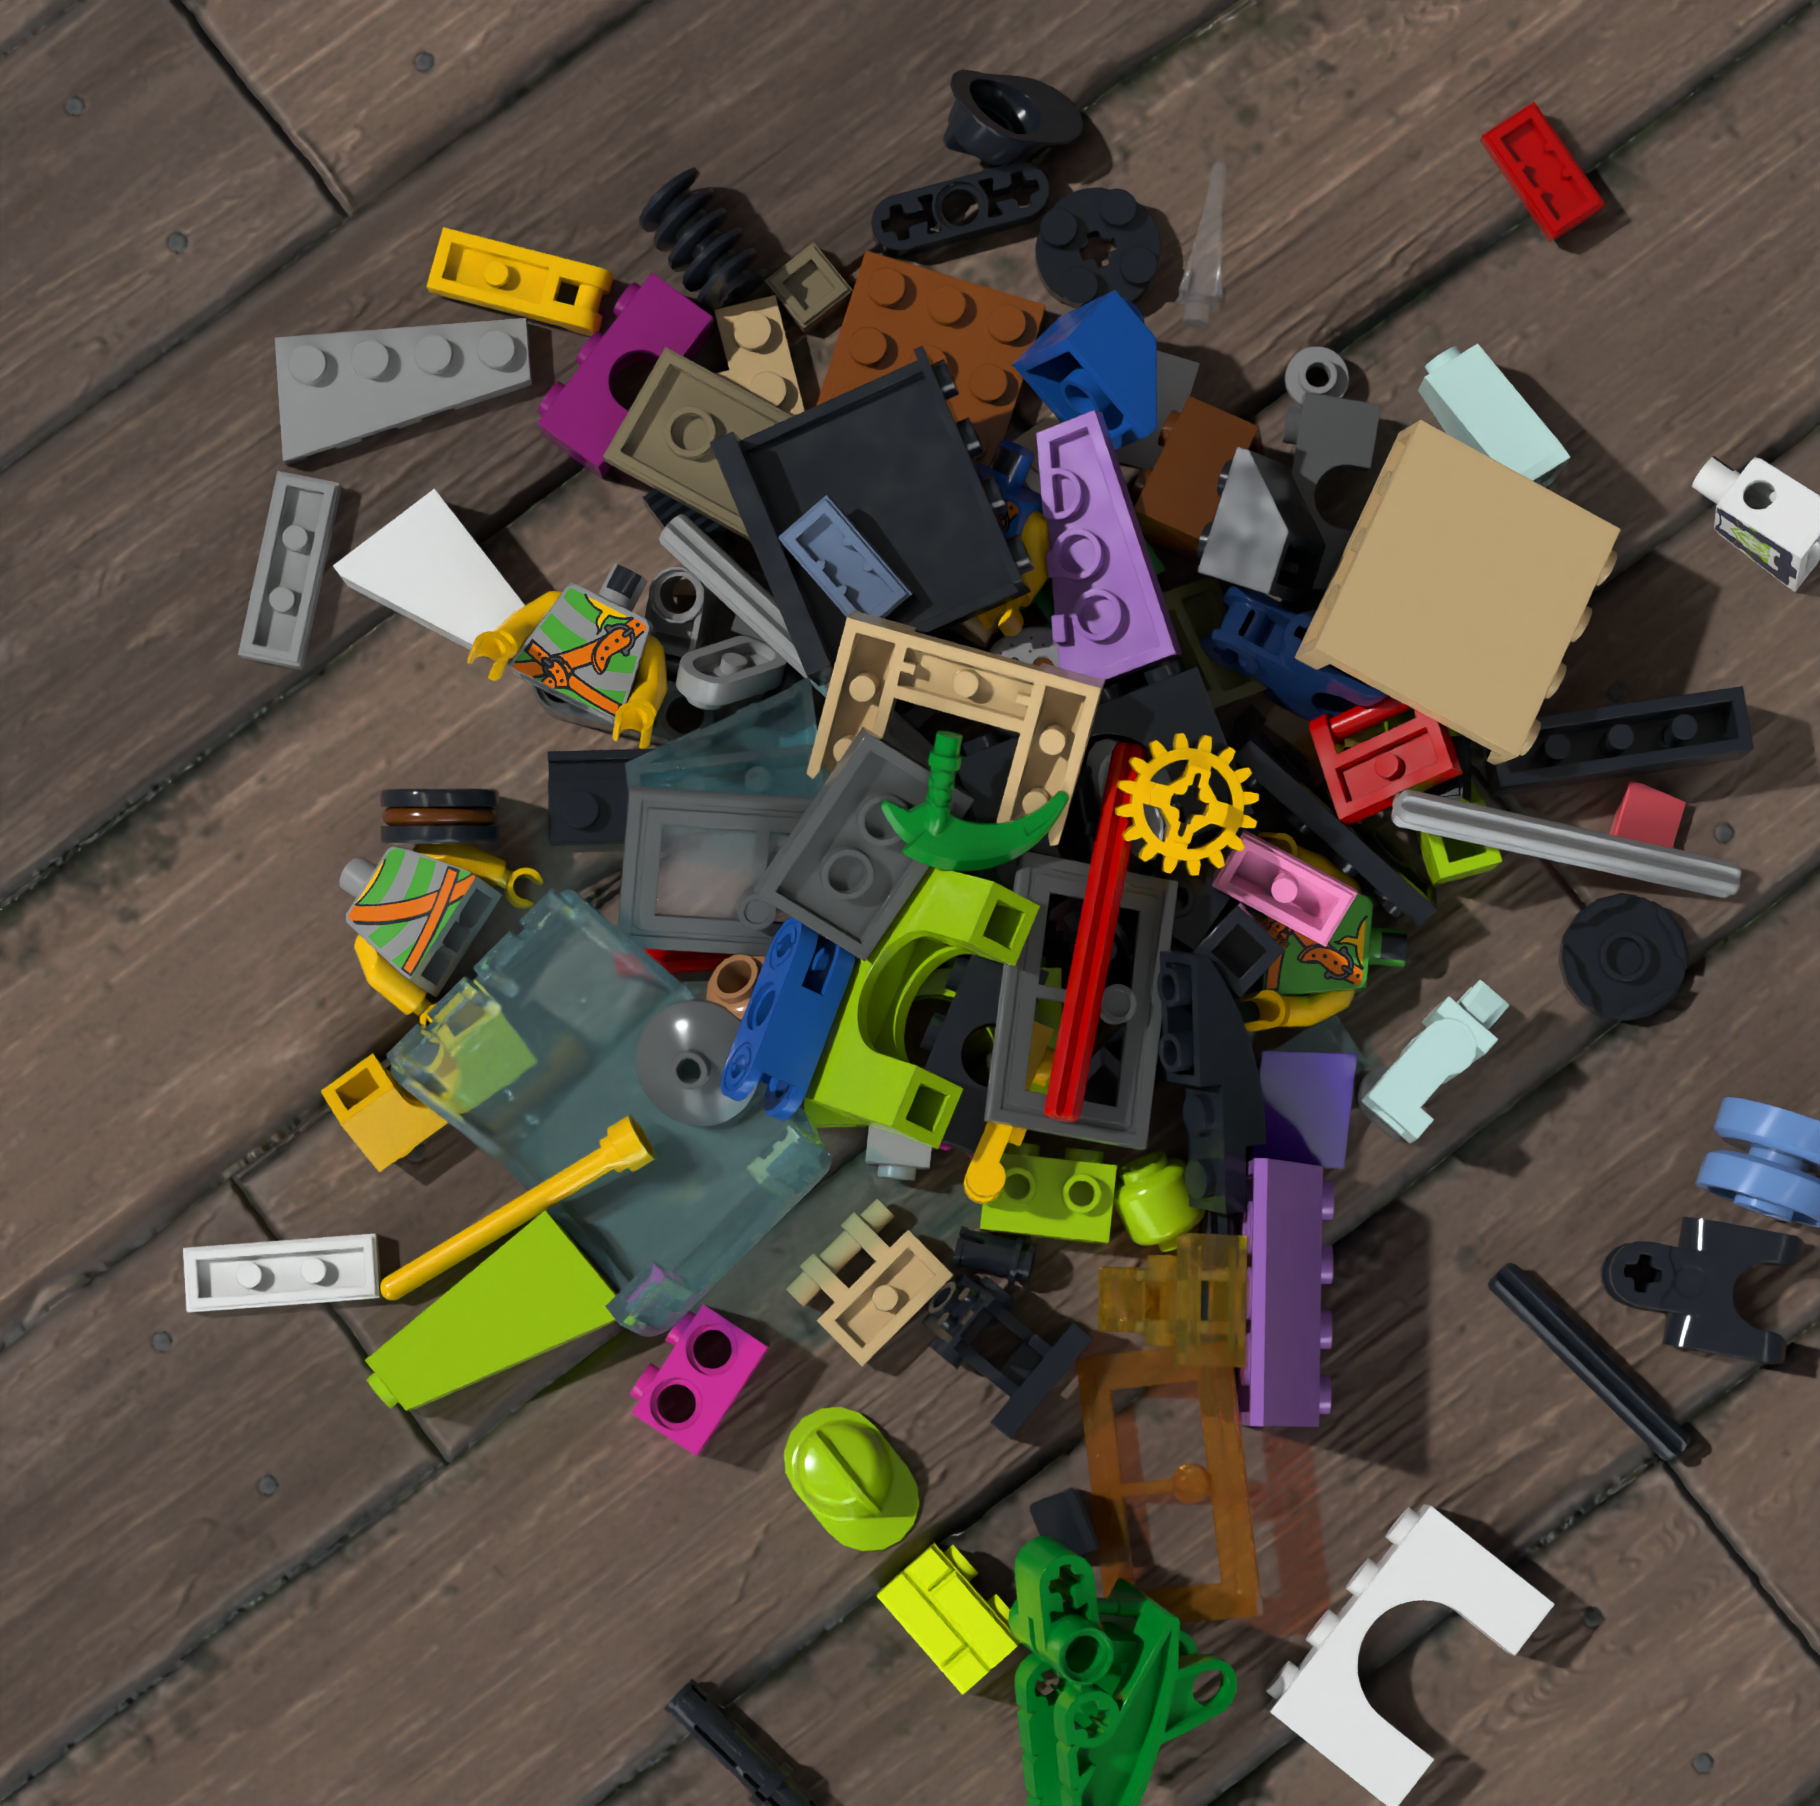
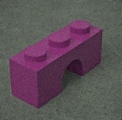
M654 273L649 275L642 286L637 282H633L624 291L613 310V313L618 315L617 319L604 336L597 331L585 342L575 360L580 365L578 370L566 385L560 381L555 383L544 396L537 409V412L542 415L537 422L542 436L602 480L612 468L611 464L604 461L603 455L629 412L613 398V387L618 376L624 370L636 364L655 365L665 347L693 361L715 332L713 317Z

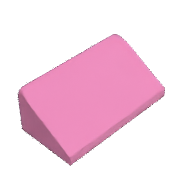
M1243 829L1238 837L1245 845V848L1242 852L1231 848L1223 857L1225 866L1219 869L1216 868L1214 872L1212 886L1326 947L1358 894V890Z

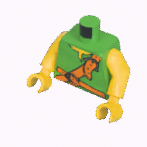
M1261 832L1258 835L1259 838L1266 839L1270 844L1358 890V894L1326 947L1264 914V919L1291 944L1259 977L1258 992L1242 995V1002L1253 1001L1260 1011L1258 1021L1244 1023L1246 1031L1254 1032L1274 1027H1312L1350 1006L1354 993L1362 992L1366 988L1368 965L1404 968L1407 953V930L1371 927L1373 898L1362 895L1358 881L1347 875L1323 855L1297 846L1293 838L1288 834Z

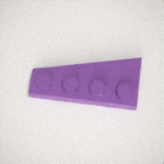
M1093 410L1036 433L1043 516L1047 517L1050 551H1046L1048 577L1052 578L1055 615L1051 616L1053 643H1056L1058 647L1059 667L1105 680L1104 684L1183 655L1103 414Z

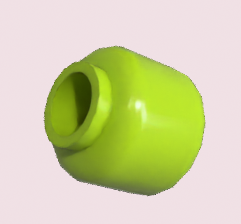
M1156 1151L1130 1161L1118 1171L1120 1180L1115 1185L1113 1203L1133 1242L1142 1246L1158 1245L1160 1251L1167 1252L1189 1243L1195 1237L1192 1228L1202 1220L1205 1210L1189 1206V1192L1185 1184V1169L1187 1166L1185 1161L1176 1157L1167 1158L1165 1152Z

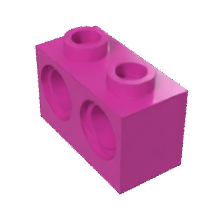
M704 1304L697 1314H694L687 1308L684 1310L665 1340L674 1346V1349L661 1368L650 1363L629 1394L639 1401L631 1414L695 1456L700 1455L770 1348ZM716 1330L724 1333L729 1338L732 1352L726 1364L719 1368L710 1369L698 1361L695 1347L698 1339L704 1333ZM677 1384L689 1388L696 1400L693 1415L682 1423L669 1421L664 1417L660 1409V1398L663 1392L668 1387Z

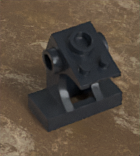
M962 1273L956 1282L947 1283L935 1294L929 1304L928 1310L930 1313L921 1323L936 1335L928 1346L958 1370L966 1360L1010 1397L990 1423L1011 1439L1091 1343L1093 1338L1073 1322L1054 1345L1050 1346L1008 1311L1015 1299L994 1281L985 1276L979 1284H976ZM993 1317L1023 1341L1000 1370L996 1369L969 1346Z

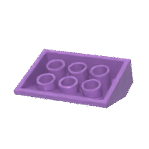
M1254 1158L1246 1164L1247 1211L1240 1212L1236 1425L1319 1427V1414H1330L1331 1376L1320 1375V1349H1331L1332 1311L1321 1310V1284H1332L1333 1247L1331 1245H1322V1220L1333 1219L1334 1183L1333 1181H1323V1166L1269 1158Z

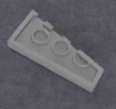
M526 318L275 337L282 455L286 466L306 460L307 456L334 447L340 449L361 442L364 437L394 427L398 429L422 422V418L452 408L458 410L532 385L529 329Z

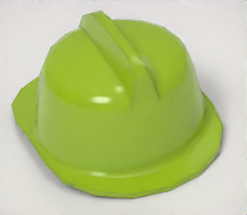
M843 1407L821 1408L802 1418L791 1431L784 1450L785 1473L794 1491L825 1530L842 1545L859 1551L883 1550L901 1541L914 1525L919 1508L918 1487L908 1466L876 1426L861 1413Z

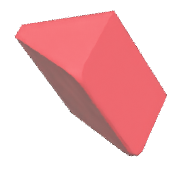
M1629 780L1623 786L1609 834L1673 848L1686 802L1645 784Z

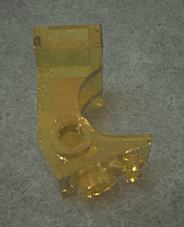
M1196 1233L1177 1234V1256L1147 1255V1268L1099 1266V1278L1097 1281L1099 1289L1098 1332L1145 1333V1346L1175 1347V1366L1245 1367L1247 1236ZM1209 1282L1208 1320H1201V1283Z

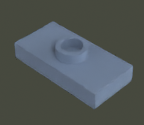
M829 494L824 496L778 537L846 617L855 610L885 618L914 593Z

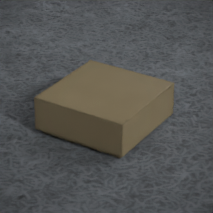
M814 242L764 280L767 289L772 295L776 296V300L803 333H806L848 300L853 292Z

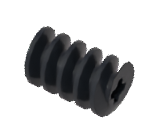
M693 167L673 177L650 198L639 216V225L646 232H656L653 244L661 252H671L668 256V265L675 272H685L682 280L683 286L690 292H700L697 297V305L706 312H714L716 309L731 306L753 293L768 277L770 268L766 267L753 273L748 270V267L758 255L757 250L752 247L738 253L735 252L733 248L742 238L744 232L739 227L724 233L719 230V227L727 219L729 212L724 207L709 213L706 212L704 208L711 201L715 192L710 187L695 193L690 190V187L701 174L698 169Z

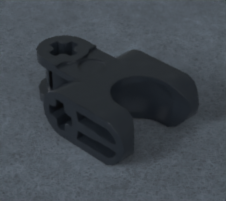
M1683 1217L1678 1247L1649 1241L1624 1243L1617 1246L1604 1258L1600 1269L1601 1283L1606 1294L1617 1303L1629 1307L1667 1313L1662 1345L1763 1364H1780L1785 1362L1787 1352L1786 1341L1775 1332L1752 1327L1744 1321L1735 1310L1733 1288L1741 1272L1755 1264L1784 1266L1797 1263L1802 1258L1804 1241L1798 1236L1707 1219ZM1639 1258H1641V1268L1651 1272V1279L1649 1283L1638 1284L1635 1291L1634 1280L1624 1276V1269L1626 1265L1637 1264Z

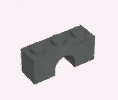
M1305 392L1302 396L1300 407L1292 405L1288 407L1282 442L1294 445L1289 470L1326 544L1311 591L1325 593L1353 533V530L1332 526L1320 516L1314 500L1316 485L1323 474L1333 469L1346 468L1366 472L1371 468L1381 411L1380 404Z

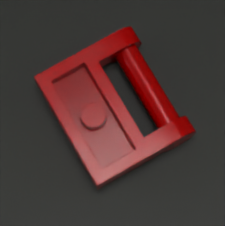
M1388 695L1384 700L1372 706H1356L1336 716L1326 713L1309 722L1311 736L1338 819L1351 825L1392 806L1395 795L1402 793L1404 790L1410 789L1423 792L1463 774L1448 727L1414 709L1415 719L1344 751L1346 739L1413 708Z

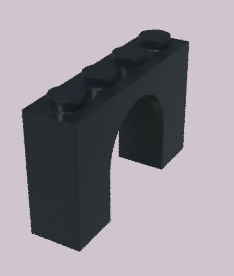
M1180 659L1144 672L1147 685L1124 694L1119 682L1103 688L1090 737L1102 734L1126 736L1144 744L1149 749V743L1158 740L1165 747L1166 751L1173 750L1174 735L1177 733H1184L1188 740L1189 748L1195 749L1202 735L1212 737L1210 753L1214 755L1228 747L1198 667L1193 666L1184 670ZM995 730L962 743L966 755L962 758L961 769L958 770V774L965 791L974 799L971 807L977 823L989 824L997 822L1020 734L1002 741L999 731ZM1232 759L1229 766L1234 771L1237 768ZM1186 760L1175 761L1165 766L1171 781L1181 775ZM1211 768L1208 782L1217 801L1230 805L1229 793L1223 779ZM1240 783L1242 791H1245L1243 783ZM1193 784L1188 785L1185 794H1176L1185 818L1189 814L1200 815L1203 809V802L1194 799L1195 788L1192 787ZM1251 804L1244 805L1243 814L1250 815L1254 813ZM1209 824L1194 832L1193 836L1219 826ZM1048 833L1027 851L1063 859L1058 845L1050 846ZM1017 858L995 866L1002 886L1011 891L1014 888Z

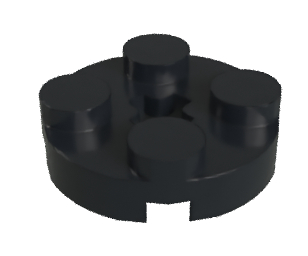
M1102 187L1086 188L1063 197L1042 218L1035 245L1036 269L1044 288L1050 296L1061 304L1063 301L1069 307L1075 309L1113 290H1116L1122 298L1136 304L1154 280L1161 255L1160 236L1153 218L1142 205L1136 202L1132 194L1119 188L1111 190ZM1099 237L1102 242L1110 241L1113 244L1115 250L1108 253V265L1098 267L1094 259L1083 260L1080 251L1088 247L1089 238Z

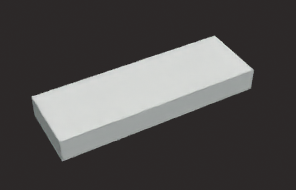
M378 1234L183 1248L186 1310L189 1313L382 1298L380 1292L381 1277Z

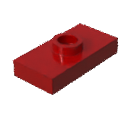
M1532 102L1482 135L1480 139L1481 144L1550 243L1604 207V201L1535 102Z

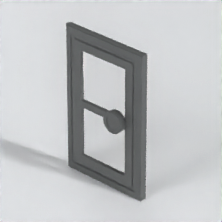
M1026 851L1017 857L1013 892L1036 903L1040 908L1015 967L1008 964L1003 966L984 1121L1144 1150L1147 1146L1162 1021L1161 1000L1157 991V979L1160 973V951L1170 950L1178 882L1126 871L1120 907L1139 911L1130 986L1128 988L1122 984H1113L1105 987L1099 1015L1103 1021L1109 1024L1117 1025L1125 1022L1115 1107L1083 1101L1081 1115L1076 1122L1057 1121L1045 1116L1044 1107L1047 1094L1025 1090L1036 998L1064 1003L1067 991L1066 989L1038 984L1049 895L1051 893L1084 900L1090 864Z

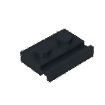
M675 748L547 751L549 768V844L551 846L625 844L629 786L677 789ZM663 825L661 843H678L677 825Z

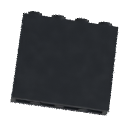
M923 346L914 349L918 360L742 440L734 432H730L710 442L805 673L818 686L831 681L847 617L782 544L778 537L828 494L914 592L884 619L916 627V632L933 636L1031 592L1024 574L1034 570L1033 563L1019 533L1008 538L999 515L1009 511V507L995 476L992 475L985 479L982 477L974 457L984 453V449L969 417L958 421L950 399L960 395L952 373L944 359L934 363Z

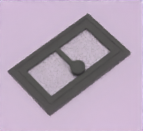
M629 786L616 946L766 956L775 934L791 916L757 896L754 887L814 798ZM819 933L816 947L825 938Z

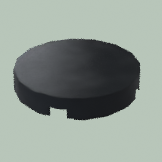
M1619 893L1596 899L1573 917L1562 935L1558 962L1564 985L1580 1006L1600 1018L1626 1022L1650 1016L1673 1000L1684 980L1689 952L1683 929L1666 908L1654 901L1651 902L1646 898L1637 897V895Z

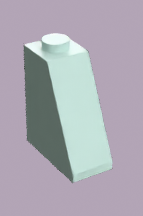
M1478 343L1463 353L1460 352L1457 346H1453L1432 359L1425 366L1429 374L1424 377L1418 392L1446 434L1543 487L1554 482L1570 459L1569 454Z

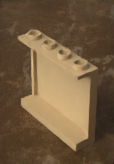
M1419 420L1398 433L1296 653L1295 659L1316 670L1331 664L1490 749L1491 753L1487 761L1493 765L1514 759L1519 755L1523 756L1532 747L1539 734L1541 722L1535 718L1544 698L1549 699L1553 696L1565 676L1567 666L1561 661L1570 641L1575 642L1582 635L1589 623L1592 608L1586 605L1595 585L1600 586L1607 579L1616 563L1617 552L1612 550L1621 529L1432 425Z

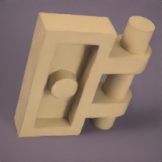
M877 1198L859 1216L853 1212L840 1225L844 1231L818 1257L812 1253L799 1266L803 1272L786 1288L803 1307L821 1289L835 1302L817 1322L862 1367L954 1276L909 1230L891 1247L877 1235L895 1217ZM863 1248L876 1262L848 1288L836 1274Z

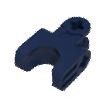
M1232 586L1227 590L1223 598V605L1227 609V613L1219 629H1210L1205 633L1201 641L1202 650L1214 662L1264 684L1267 689L1263 692L1268 699L1308 721L1326 713L1336 716L1356 706H1372L1388 696L1331 664L1316 670L1295 659L1316 611L1296 614L1282 607L1281 602L1264 593L1244 586ZM1242 625H1247L1244 636H1240L1239 631Z

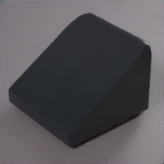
M1072 1487L1066 1488L1030 1505V1513L1040 1536L1056 1538L1079 1555L1098 1549L1097 1545H1099V1542L1077 1489Z

